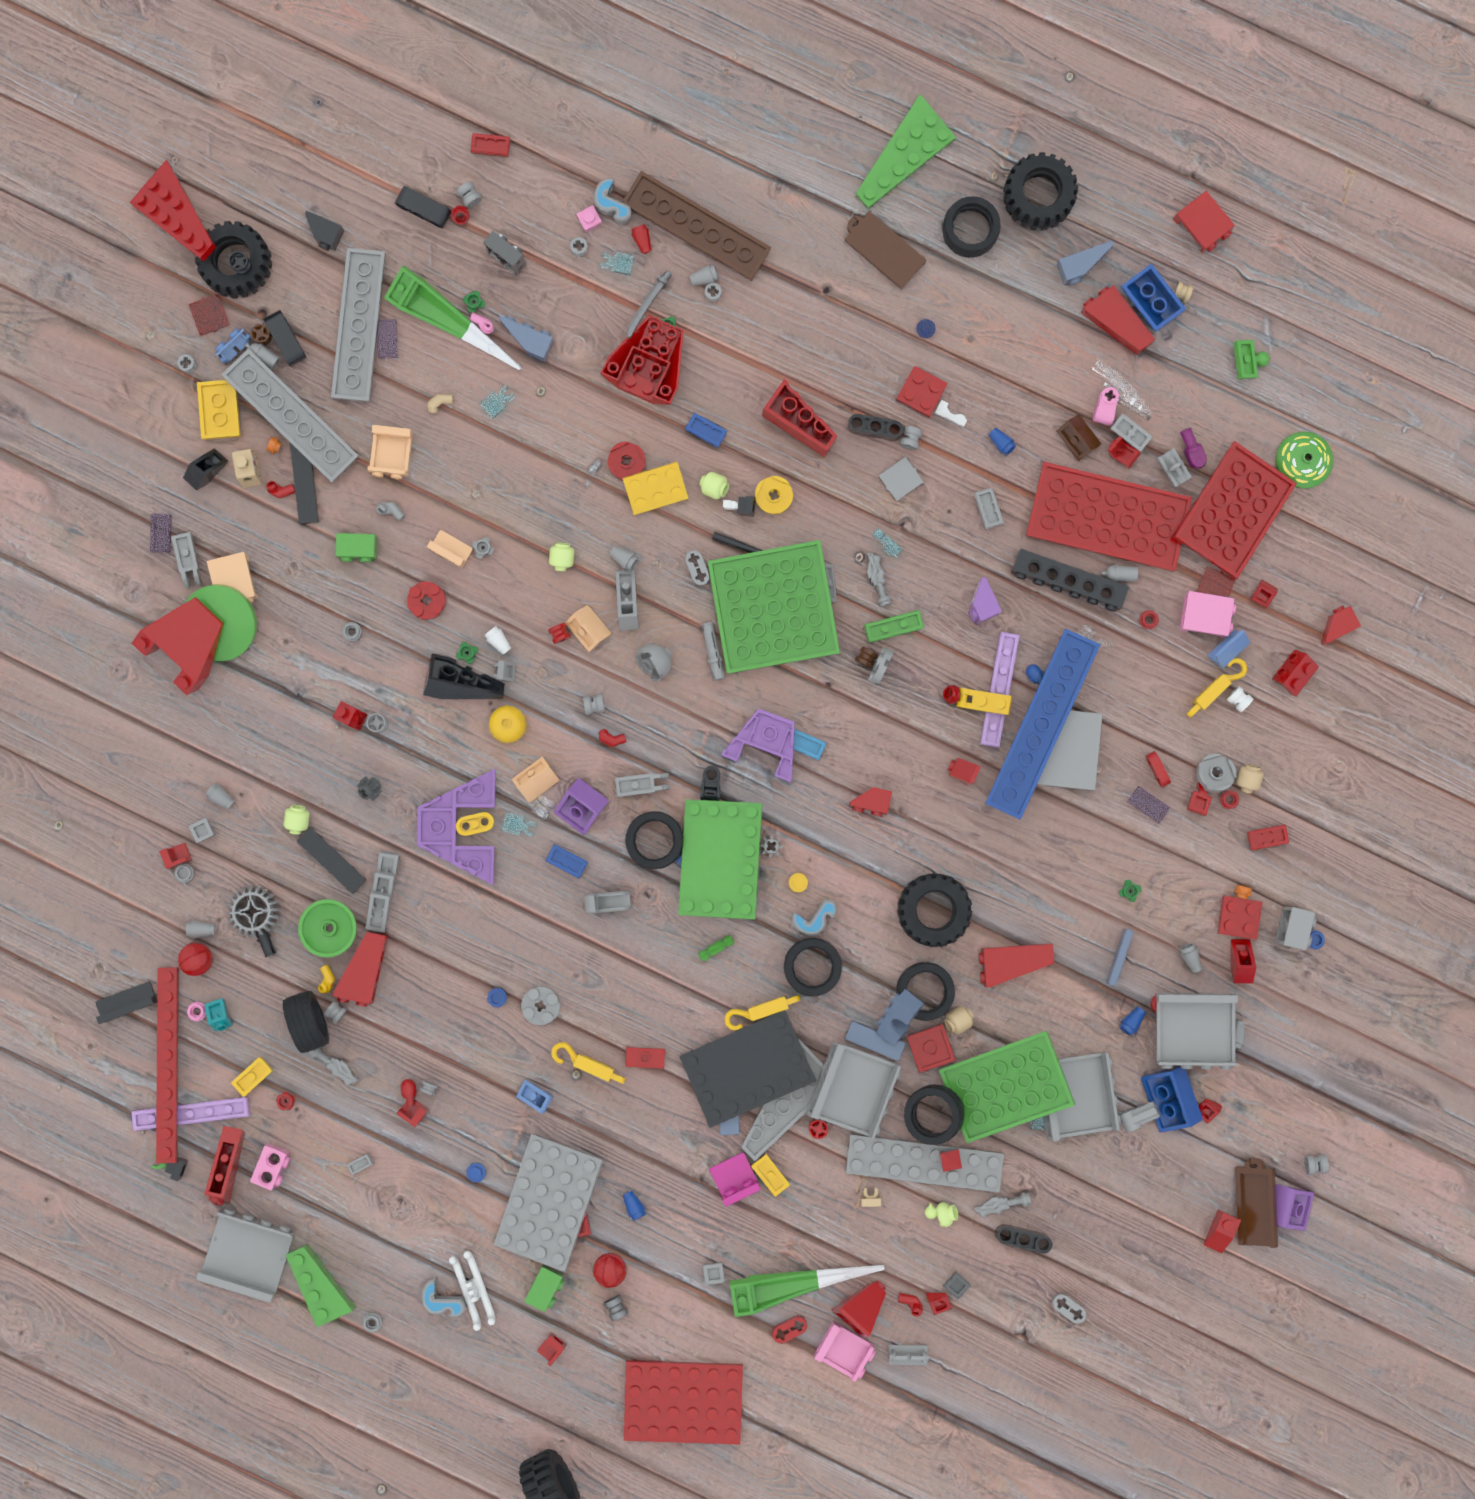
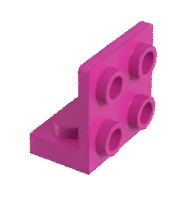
M744 1152L709 1169L721 1193L725 1207L761 1190Z

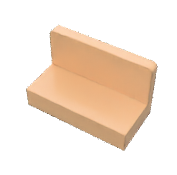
M442 530L439 531L434 541L430 540L427 546L429 550L460 568H463L473 551L472 547Z
M588 605L575 612L565 622L588 652L592 651L601 641L611 635L609 629Z
M543 756L512 778L518 790L529 803L560 781Z

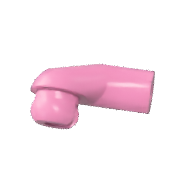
M472 312L470 321L477 324L483 333H492L494 328L491 321Z

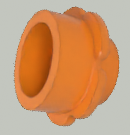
M271 436L266 451L271 452V455L274 452L278 453L282 443L278 441L279 437L274 438Z
M1237 885L1236 890H1234L1237 893L1236 897L1248 899V896L1253 895L1251 894L1252 888Z

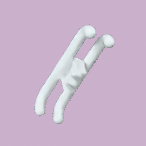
M465 1251L463 1256L467 1259L473 1279L466 1281L461 1265L456 1257H450L449 1263L452 1264L473 1321V1329L478 1331L481 1328V1321L474 1302L478 1301L480 1297L488 1317V1324L494 1325L496 1318L475 1258L470 1251Z

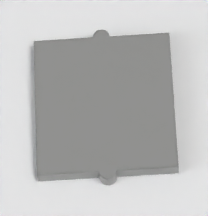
M906 457L879 475V478L886 486V491L889 490L896 502L924 483L916 472L917 469L913 468Z

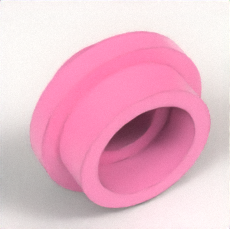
M201 1002L190 1004L187 1009L188 1017L193 1021L203 1020L206 1017L204 1004ZM196 1008H199L201 1011L199 1015L195 1014Z

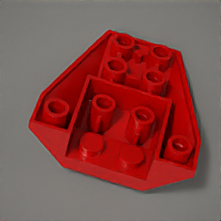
M649 315L635 329L630 339L627 337L608 356L600 375L616 388L649 403L671 405L678 390L684 330Z

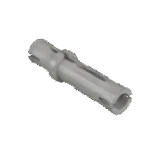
M713 622L704 623L701 627L709 660L707 662L712 671L713 681L722 680L725 678L721 663L723 660L718 651Z

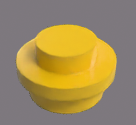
M795 873L790 877L789 887L794 892H802L807 888L808 880L805 875Z

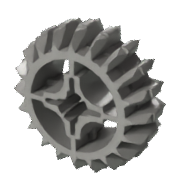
M251 885L249 886V891L246 887L242 888V893L236 891L235 894L238 898H230L234 904L227 905L228 908H232V911H228L226 914L233 916V918L228 920L229 923L235 921V924L232 926L233 929L240 927L238 934H242L245 931V937H249L252 933L254 938L257 937L258 933L260 935L265 933L264 929L270 932L271 928L269 925L276 926L272 919H279V916L274 915V912L280 911V908H274L278 901H271L274 894L267 896L268 889L262 891V887L257 886L255 890L254 886ZM249 896L247 907L239 910L242 901ZM255 896L260 897L267 907H260ZM253 906L254 909L262 910V912H257L254 915L245 913V911L252 910ZM267 913L265 921L257 927L260 915ZM240 915H245L248 918L251 927L243 923Z

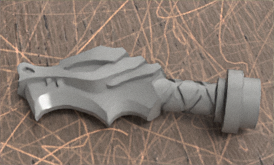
M867 553L869 558L868 580L871 579V584H874L873 587L876 586L879 592V600L877 602L880 604V607L892 604L891 596L886 594L883 585L886 581L883 577L886 572L879 564L881 556Z
M322 1047L309 1051L308 1054L311 1055L312 1059L318 1057V1059L327 1064V1069L332 1071V1076L342 1078L345 1086L359 1081L358 1078L352 1075L353 1073L348 1063L343 1059H335L334 1056L330 1058L321 1052Z
M1025 1192L1021 1193L1020 1197L1008 1199L1007 1196L1004 1198L997 1195L990 1197L982 1206H975L974 1210L976 1214L979 1213L980 1216L985 1218L989 1213L1001 1215L1003 1210H1009L1011 1206L1022 1204L1024 1207H1028V1205H1031L1029 1193Z

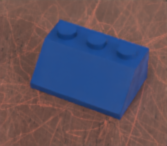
M1152 263L1121 286L1122 290L1155 332L1170 324L1186 310L1185 306Z
M1181 1065L1141 1077L1149 1102L1154 1101L1159 1109L1160 1117L1155 1120L1160 1133L1192 1127L1203 1120L1186 1069H1182Z

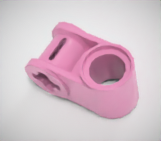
M1108 387L1100 393L1093 414V422L1112 426L1119 393L1115 388ZM1108 393H1110V397L1112 398L1110 401H1108V398L1105 396Z

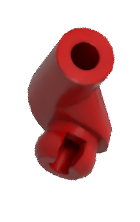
M606 729L599 731V740L609 747L627 743L625 734L613 736Z

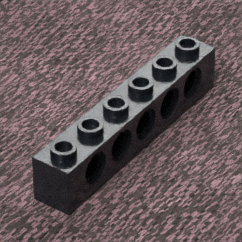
M1024 549L1018 551L1011 573L1015 574L1014 577L1018 579H1031L1035 585L1043 586L1045 584L1051 586V590L1055 592H1068L1072 598H1085L1087 603L1105 605V609L1113 612L1122 609L1129 586ZM1030 564L1037 566V573L1029 571L1028 567ZM1047 571H1054L1056 578L1054 580L1049 579ZM1065 577L1073 579V586L1066 585ZM1084 583H1088L1091 585V592L1084 591ZM1106 589L1109 591V599L1101 596V590Z

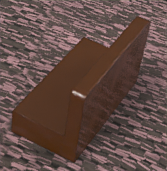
M1079 414L1056 430L1078 461L1101 445V442Z

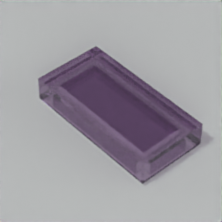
M378 320V358H398L397 320Z
M151 514L150 552L171 553V514Z
M1137 786L1127 801L1158 824L1170 809L1169 806L1140 786Z

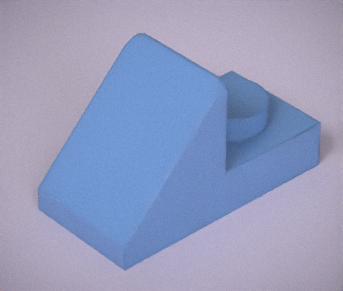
M524 1080L516 1097L541 1114H544L553 1096L551 1092L539 1088L528 1080Z

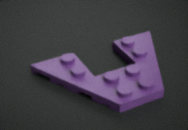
M496 769L419 806L417 814V846L491 885H494L495 846H456L457 808H495Z

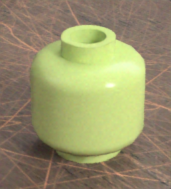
M709 472L706 476L703 475L700 480L702 493L713 499L718 500L721 497H725L729 490L727 478L715 472Z
M555 543L554 546L550 547L549 564L554 566L557 571H566V568L572 567L574 564V549L568 543Z
M291 805L290 808L285 810L283 825L289 830V833L301 834V831L308 829L310 813L305 809V806Z

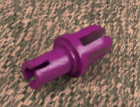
M1191 427L1180 431L1186 446L1184 454L1188 464L1194 469L1202 468L1207 462L1202 444L1196 442Z

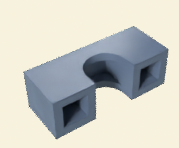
M906 989L900 995L898 993L895 994L890 1001L892 1005L890 1004L884 1011L885 1015L877 1023L879 1028L876 1033L893 1047L905 1035L910 1027L909 1023L924 1004Z

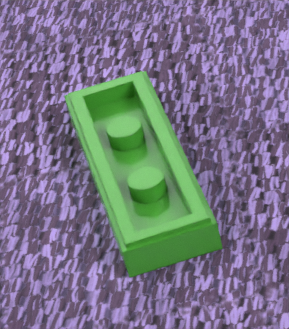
M920 610L864 624L868 643H873L924 629Z

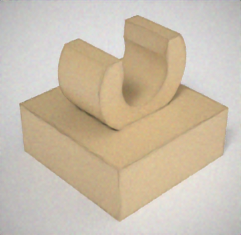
M864 1187V1196H860L861 1206L880 1207L881 1197L877 1196V1187H874L872 1195L867 1194V1187Z

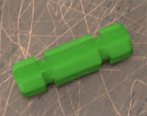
M727 935L722 941L719 940L707 947L708 949L700 951L698 953L702 961H706L711 955L714 956L726 949L725 947L733 945L734 940L731 935Z

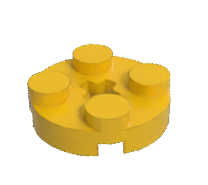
M770 476L763 479L756 487V504L767 514H782L790 507L793 500V491L790 484L779 476ZM774 490L777 491V495L780 497L771 500L769 493H773Z

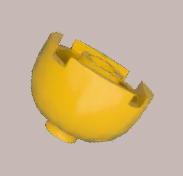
M505 705L493 711L488 725L490 733L495 739L509 744L517 742L522 738L527 729V720L521 710L515 706Z

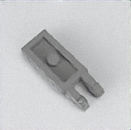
M187 532L171 536L179 573L182 576L185 588L190 587L187 573L192 571L196 585H201L200 568L192 533Z
M650 773L615 778L617 797L668 790L670 785L655 786L654 779H666L669 777V773Z

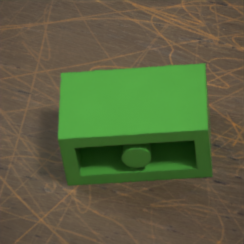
M336 533L335 556L341 559V562H352V559H360V562L371 563V560H377L378 537L375 534Z
M543 1264L524 1302L543 1312L546 1311L547 1307L551 1309L556 1300L553 1297L555 1291H560L565 1282L562 1279L564 1273Z

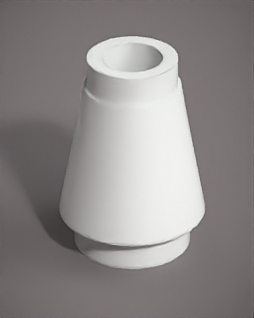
M495 626L484 635L487 638L486 641L501 652L502 655L511 649L501 628L498 629Z

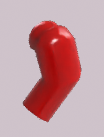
M269 481L266 484L268 493L277 498H283L295 493L293 484L281 487L274 481Z
M899 1293L898 1303L908 1304L912 1314L917 1317L920 1316L923 1311V1305L918 1297Z

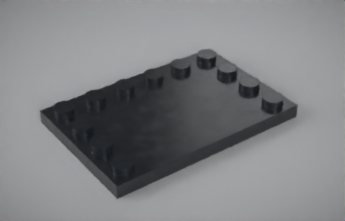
M786 1010L679 1056L710 1128L816 1082Z

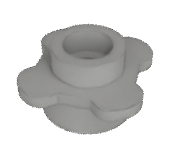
M488 537L472 543V547L476 550V557L479 559L494 553Z

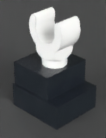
M752 496L739 497L738 502L723 500V508L725 510L738 509L737 513L739 515L754 517L756 500Z

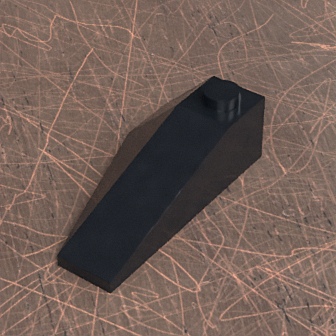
M432 653L423 695L438 699H503L505 683L486 674L479 675L473 672L469 666L462 667L456 664V660L450 657Z

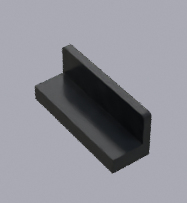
M151 982L143 983L96 1001L100 1016L96 1017L98 1024L106 1023L156 1004L157 998Z

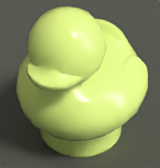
M945 1202L939 1203L937 1207L930 1203L925 1209V1216L929 1219L938 1217L940 1226L949 1227L953 1221L958 1220V1210L955 1205H949Z

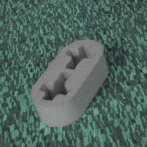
M695 550L688 552L685 560L693 582L697 586L706 585L709 582V573L702 555ZM691 555L699 557L697 560L698 567H695L693 562L688 561L691 559ZM700 569L701 574L706 575L703 582L695 579L698 577L696 570Z
M1057 1293L1053 1296L1052 1305L1059 1313L1076 1324L1082 1323L1085 1320L1086 1312L1081 1305L1064 1293ZM1065 1298L1064 1302L1068 1307L1065 1308L1063 1305L1058 1307L1057 1299L1062 1300ZM1071 1308L1075 1311L1080 1309L1081 1317H1075L1074 1319V1314L1070 1311Z

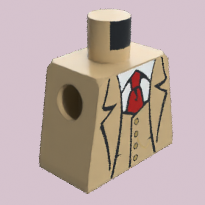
M256 449L232 452L236 478L241 486L249 488L262 485Z

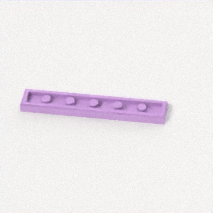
M1000 632L990 693L1009 695L1020 635ZM985 713L980 745L1000 747L1005 715Z
M248 1096L178 1105V1125L250 1116ZM156 1108L131 1111L133 1131L156 1128Z

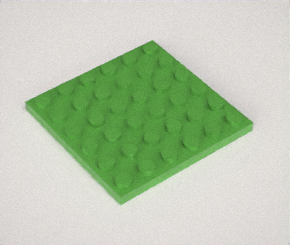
M821 540L708 561L727 674L841 654Z

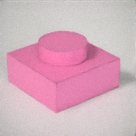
M593 205L576 214L585 232L602 224Z

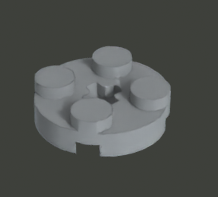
M882 648L869 676V682L876 686L879 685L894 651Z
M1221 754L1206 756L1196 768L1198 781L1207 792H1223L1231 787L1236 778V769L1233 762L1228 758L1222 757ZM1213 769L1220 771L1221 774L1218 777L1212 774Z
M538 986L529 990L524 995L521 1003L523 1016L535 1025H545L552 1022L560 1011L558 996L552 989L544 986ZM542 1000L544 1001L543 1004L546 1005V1009L538 1011V1007L535 1005Z

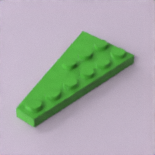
M921 94L856 192V196L867 209L872 207L956 139V136Z

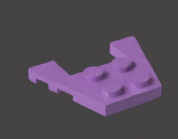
M758 709L739 734L731 741L730 745L722 752L721 756L738 762L744 745L748 744L781 757L775 777L792 782L795 722Z

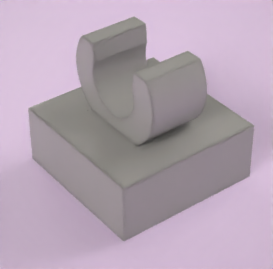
M498 660V663L494 664V667H498L497 674H493V677L497 678V680L514 682L516 663Z

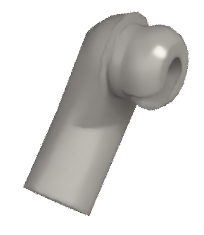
M381 502L376 507L378 514H392L398 521L405 517V514L394 502Z

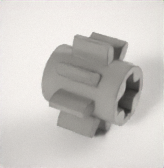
M771 834L769 840L763 837L765 843L760 844V847H764L762 855L767 852L769 853V858L772 857L773 853L779 856L777 850L778 848H783V846H778L780 838L774 840L773 834ZM768 841L776 843V850L774 852L772 850L767 851L768 845L766 843Z

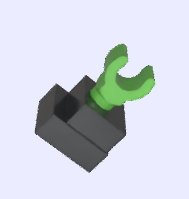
M178 1158L177 1163L153 1164L151 1167L153 1169H165L166 1173L172 1174L170 1179L179 1181L183 1177L188 1160Z

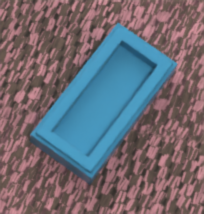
M795 729L794 750L819 761L826 742Z

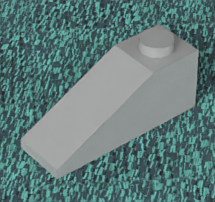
M635 570L615 571L620 631L639 629Z

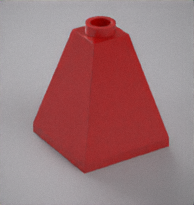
M878 1280L871 1282L833 1307L832 1311L859 1336L869 1337L885 1298L886 1291L884 1290L886 1287Z

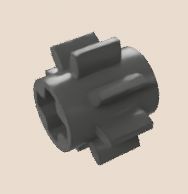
M365 776L357 785L358 794L364 800L370 798L374 801L382 792L380 790V782L374 777L368 779Z

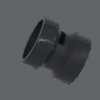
M235 251L229 256V265L237 274L245 275L251 270V261L243 252Z

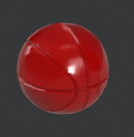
M189 943L181 949L178 955L180 969L190 976H199L206 973L213 962L211 950L203 943Z
M605 1253L599 1256L593 1266V1276L596 1282L605 1288L617 1287L624 1281L627 1274V1266L623 1258L615 1253Z

